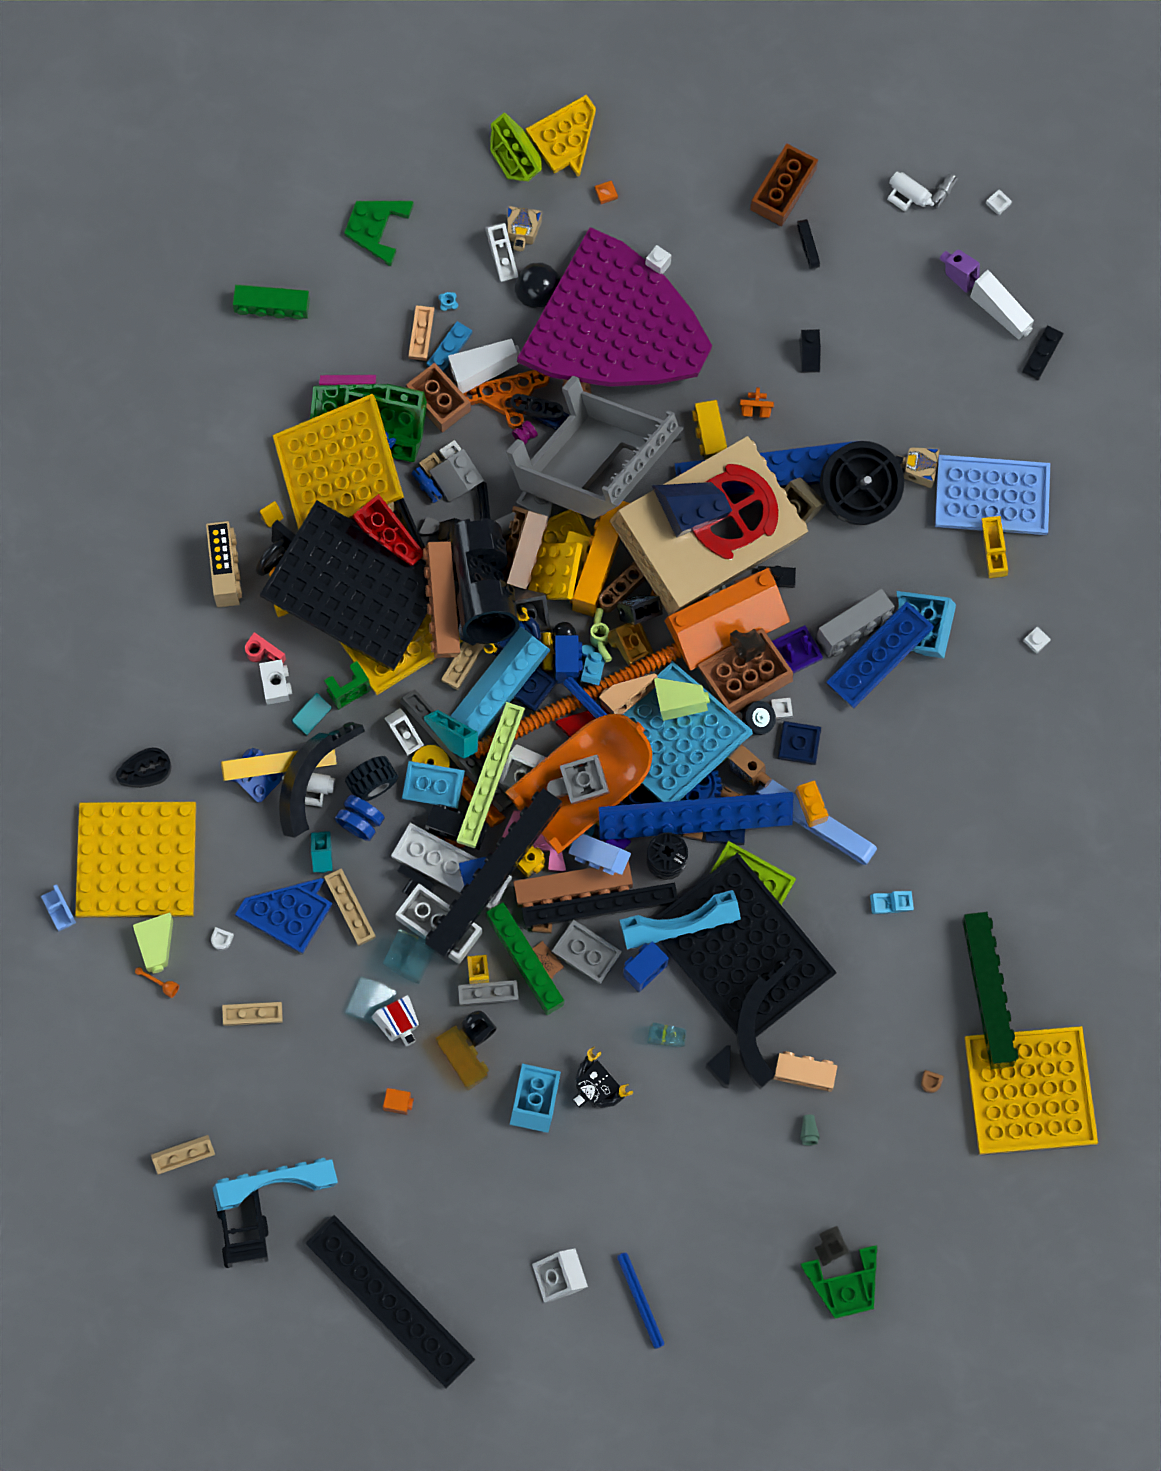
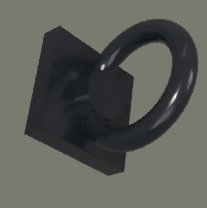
M278 520L272 524L271 541L273 544L262 555L256 567V572L260 576L270 573L275 566L277 567L295 537V534ZM277 550H279V552H278V554L275 556V558H274L268 565H266V563H267V561L270 559V557H271Z

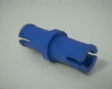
M421 467L416 468L420 475L413 470L411 475L420 484V489L426 492L433 503L438 501L434 494L440 500L442 494L434 486V481L428 478Z

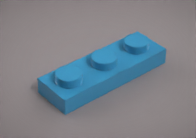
M457 321L426 363L427 367L436 363L445 372L449 367L448 356L460 352L472 335V330Z

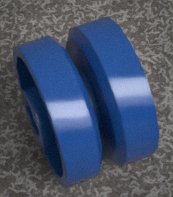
M349 795L344 802L345 809L339 810L334 819L341 827L356 837L365 841H371L375 834L373 827H379L385 817L368 802Z

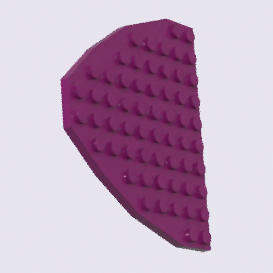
M589 227L521 350L517 362L544 375L558 379L569 380L572 376L579 378L580 382L608 387L656 385L698 377L712 349V344L692 309L666 276L662 273H657L645 265L646 260L623 241Z

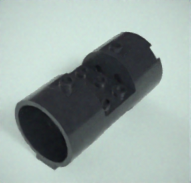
M481 518V521H470V519L460 521L448 530L446 542H451L454 580L459 582L460 592L457 596L458 606L456 607L460 640L472 646L475 644H493L504 641L517 632L519 618L514 595L515 590L511 584L503 581L504 575L502 572L505 570L508 560L502 528L496 521L488 518Z

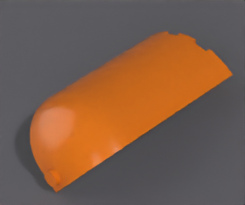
M609 714L596 718L583 726L505 793L515 806L522 811L525 806L529 807L533 802L531 799L537 791L540 792L543 788L547 790L548 783L551 780L563 777L560 769L561 765L594 755L599 756L610 794L574 805L571 804L569 795L558 798L562 801L563 806L541 833L545 837L544 840L559 854L599 820V807L616 806L644 781L652 763V748L643 733L645 729L639 722L635 723L629 717L622 714Z

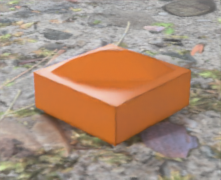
M612 180L595 186L600 204L618 199Z

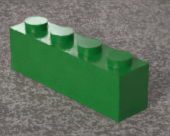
M235 285L233 308L234 313L240 315L255 314L260 317L270 315L276 318L308 319L310 296L309 291Z

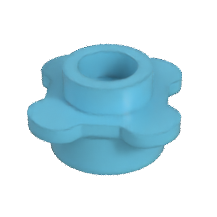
M446 292L439 295L438 299L441 301L440 309L442 311L458 308L454 292Z

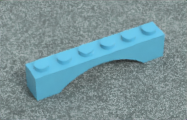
M733 890L713 895L702 907L679 918L656 920L636 915L620 919L619 921L627 949L638 948L645 943L649 944L652 941L657 943L668 938H676L687 933L714 928L721 924L733 923L740 920L741 917L736 896Z
M320 1158L314 1160L312 1164L301 1162L295 1164L293 1168H288L287 1166L278 1167L274 1172L268 1173V1170H262L257 1172L255 1176L249 1177L248 1174H243L229 1181V1178L220 1179L213 1186L217 1210L222 1211L236 1208L253 1191L272 1183H296L314 1191L334 1187L338 1181L333 1160Z

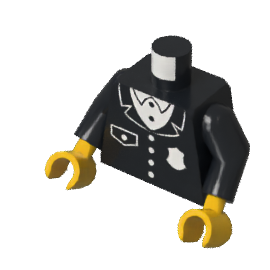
M595 1047L588 1050L587 1056L580 1064L576 1075V1088L580 1093L572 1100L579 1108L586 1102H589L594 1108L597 1106L600 1108L612 1107L626 1096L633 1094V1091L628 1093L625 1091L626 1086L629 1084L620 1086L601 1063L596 1060L601 1056V1051L595 1056L592 1053Z

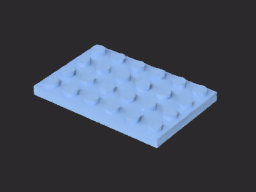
M939 455L935 527L982 531V518L1000 516L1003 532L1047 535L1050 463Z

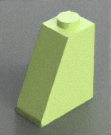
M661 678L654 679L663 721L708 711L707 704L710 703L709 694L704 692L702 685Z
M171 913L133 925L143 960L149 973H159L168 966L173 927Z

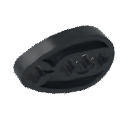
M154 747L146 748L127 759L116 772V778L121 785L143 788L158 785L169 777L171 762L163 750ZM160 759L167 761L164 763V767L157 765ZM151 762H153L154 765H157L155 766L156 770L152 771L151 768L146 769L145 774H143L142 771H140L141 766L148 768L150 767ZM126 772L129 775L128 780L121 778L123 776L122 773Z

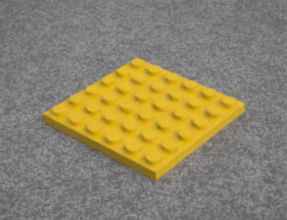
M373 394L273 435L298 529L306 519L316 500L352 519V515L356 510L378 494L386 504L404 498L377 401Z
M196 802L79 803L76 918L158 917L167 913H171L172 917H194Z
M1082 1026L1014 1032L1015 1041H1013V1046L1018 1050L1019 1059L1016 1060L1014 1067L991 1070L984 1035L964 1037L979 1155L1098 1144Z

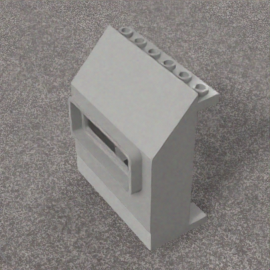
M572 376L562 387L570 416L531 460L524 442L519 439L512 444L506 453L521 490L595 519L620 505L684 428L678 426L674 412L667 411V418L665 420L658 419L582 390L579 378ZM626 448L633 451L634 457L630 461L625 460L626 464H622L623 470L619 474L614 473V477H611L612 483L608 487H602L603 496L587 491L621 449Z

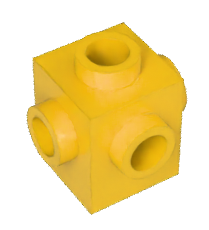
M532 846L516 867L529 878L534 872L537 874L544 868L545 854L540 848Z

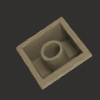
M801 477L790 481L784 488L788 500L794 504L798 516L806 524L826 504Z

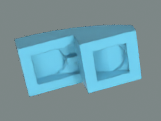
M894 891L892 893H873L870 895L872 914L900 913L914 910L912 891Z

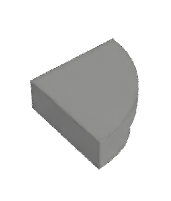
M426 516L419 532L421 536H429L439 532V521Z

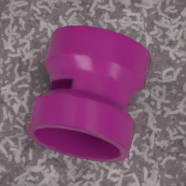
M525 421L520 429L516 428L512 431L515 440H522L524 445L528 443V439H534L538 436L536 429L529 421Z

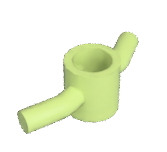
M596 608L594 625L590 631V642L594 647L598 648L607 663L612 660L605 647L608 644L609 628L606 624L601 623L603 609ZM596 634H603L604 636H603V637H597V636H595V635H596Z

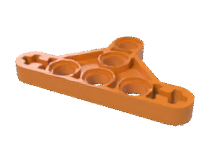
M531 370L484 382L463 394L470 401L471 405L482 403L505 415L508 426L515 430L522 427L524 423L523 414L514 412L511 407L506 406L505 402L510 400L515 394L531 396L534 389L547 386L550 377L536 370ZM538 375H542L544 381L538 379ZM525 378L529 383L526 386H520L518 381ZM503 383H508L511 388L508 391H504L500 386ZM489 387L493 390V393L485 395L482 392L483 389ZM467 393H471V395H473V399H469V397H467ZM518 400V402H516V406H520V404H522V401ZM513 416H518L521 421L518 424H513L510 419Z

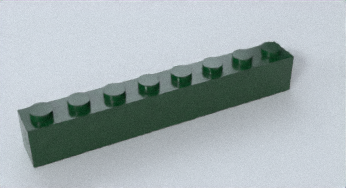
M988 911L964 914L962 923L990 1070L1014 1067L1019 1056L1017 1048L1013 1046L1015 1034L1009 1025L1011 1013L1010 1010L1006 1009L1005 1003L1008 1002L1006 991L1003 992L1002 989L1004 977L1002 973H999L1000 957L999 954L995 953L997 942L996 937L992 936L991 932L993 921L992 918L988 917Z

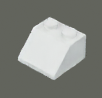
M516 744L509 753L499 782L506 789H509L546 757Z
M576 1249L557 1252L532 1264L544 1303L576 1293L588 1287Z

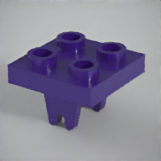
M806 625L772 641L793 671V674L823 660V656Z

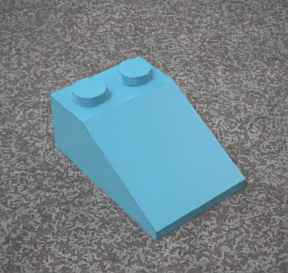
M522 1064L510 1125L549 1133L561 1074L560 1071Z

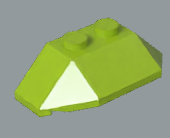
M505 112L491 123L490 151L508 179L528 182L542 170L541 157L524 130Z

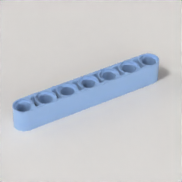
M772 780L766 788L759 785L755 795L791 791ZM793 793V821L863 865L868 864L877 850L874 844L830 816L826 822L808 827L798 798Z

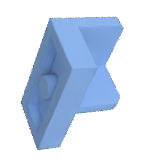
M56 884L53 886L54 890L41 897L57 930L61 931L75 924L76 921Z

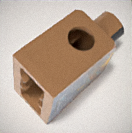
M742 744L729 758L730 771L751 787L759 783L766 788L772 781L766 775L765 764Z

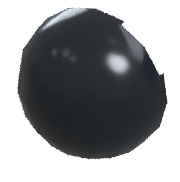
M530 263L522 270L515 282L514 290L517 298L524 305L531 308L546 306L560 282V277L550 265Z

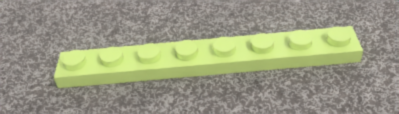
M506 702L459 832L457 843L475 848L525 711L524 707Z

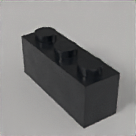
M433 804L425 831L457 842L466 813L461 811L454 812L445 805L439 804L437 806ZM484 822L474 849L480 850L488 829V823Z

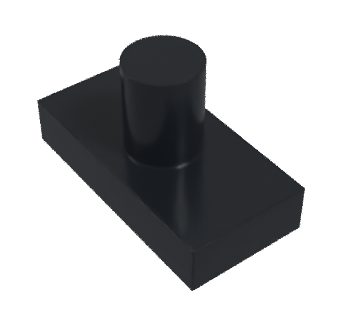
M758 566V572L767 568L771 569L777 587L795 588L796 568Z
M402 864L397 870L400 875L409 880L402 890L407 896L412 893L418 884L430 892H433L436 888L435 884Z

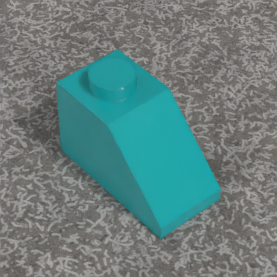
M330 831L311 833L313 872L325 873L333 871Z

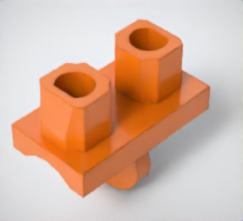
M756 387L755 392H748V398H755V400H740L742 416L752 417L753 407H760L759 417L769 418L771 408H774V402L759 401V398H767V393H760V387Z

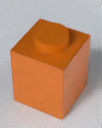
M387 1088L383 1109L384 1111L407 1115L408 1110L413 1108L414 1098H411V1092Z

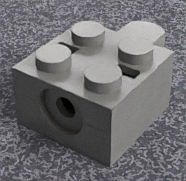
M598 755L561 765L560 769L563 777L551 780L547 786V791L557 798L569 795L570 802L573 805L610 794Z

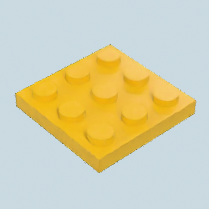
M578 542L542 543L536 555L537 561L531 572L528 590L545 593L546 600H572L582 544Z

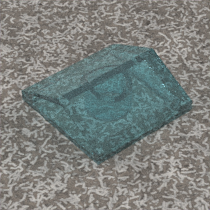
M361 977L345 1013L379 1027L372 1016L377 1010L393 1003L397 991L379 982Z

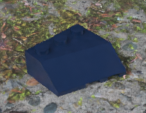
M712 482L652 486L676 538L721 520L732 512L725 494Z

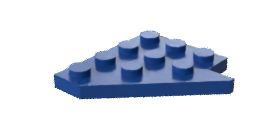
M320 878L247 897L240 905L235 916L303 954L333 903L317 894L324 883V879Z

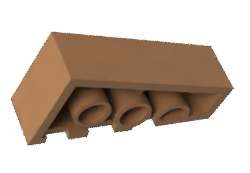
M513 506L512 512L515 513L514 521H510L509 529H512L511 537L506 540L508 563L502 572L504 575L503 581L513 586L527 589V585L531 581L532 569L537 561L538 549L542 545L543 532L548 525V516Z

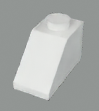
M401 708L384 718L407 755L424 746Z

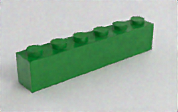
M502 902L487 911L486 919L545 1014L549 1015L564 1006L565 1000L505 904Z

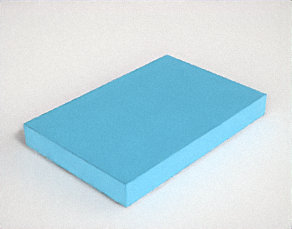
M408 761L402 799L434 805L441 804L458 809L465 771Z

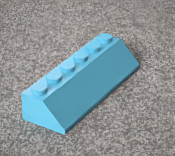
M520 627L450 717L477 731L478 740H481L503 712L506 702L510 703L550 652V649L524 628Z

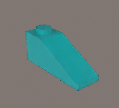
M439 710L424 716V721L451 752L463 759L478 752L477 731Z

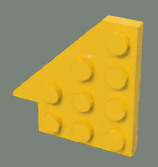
M587 94L525 129L526 134L554 174L569 165L577 177L581 174L596 114V107Z

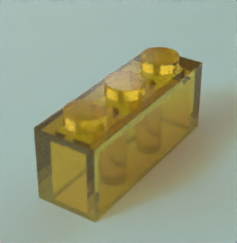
M455 1025L438 1036L436 1042L469 1091L488 1079L487 1072L489 1069L483 1061L479 1062L477 1059L478 1052L473 1045L469 1046L466 1042L467 1036L463 1029L458 1030Z

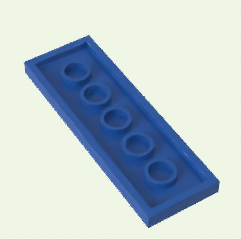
M906 601L826 683L851 707L855 708L934 629V626Z

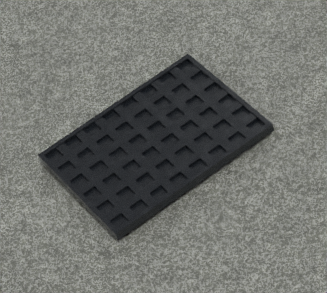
M316 500L260 593V597L393 672L428 613L427 605L430 604L429 597L426 596L428 578L424 576V567H427L424 560L419 559L410 566L365 533L358 523Z

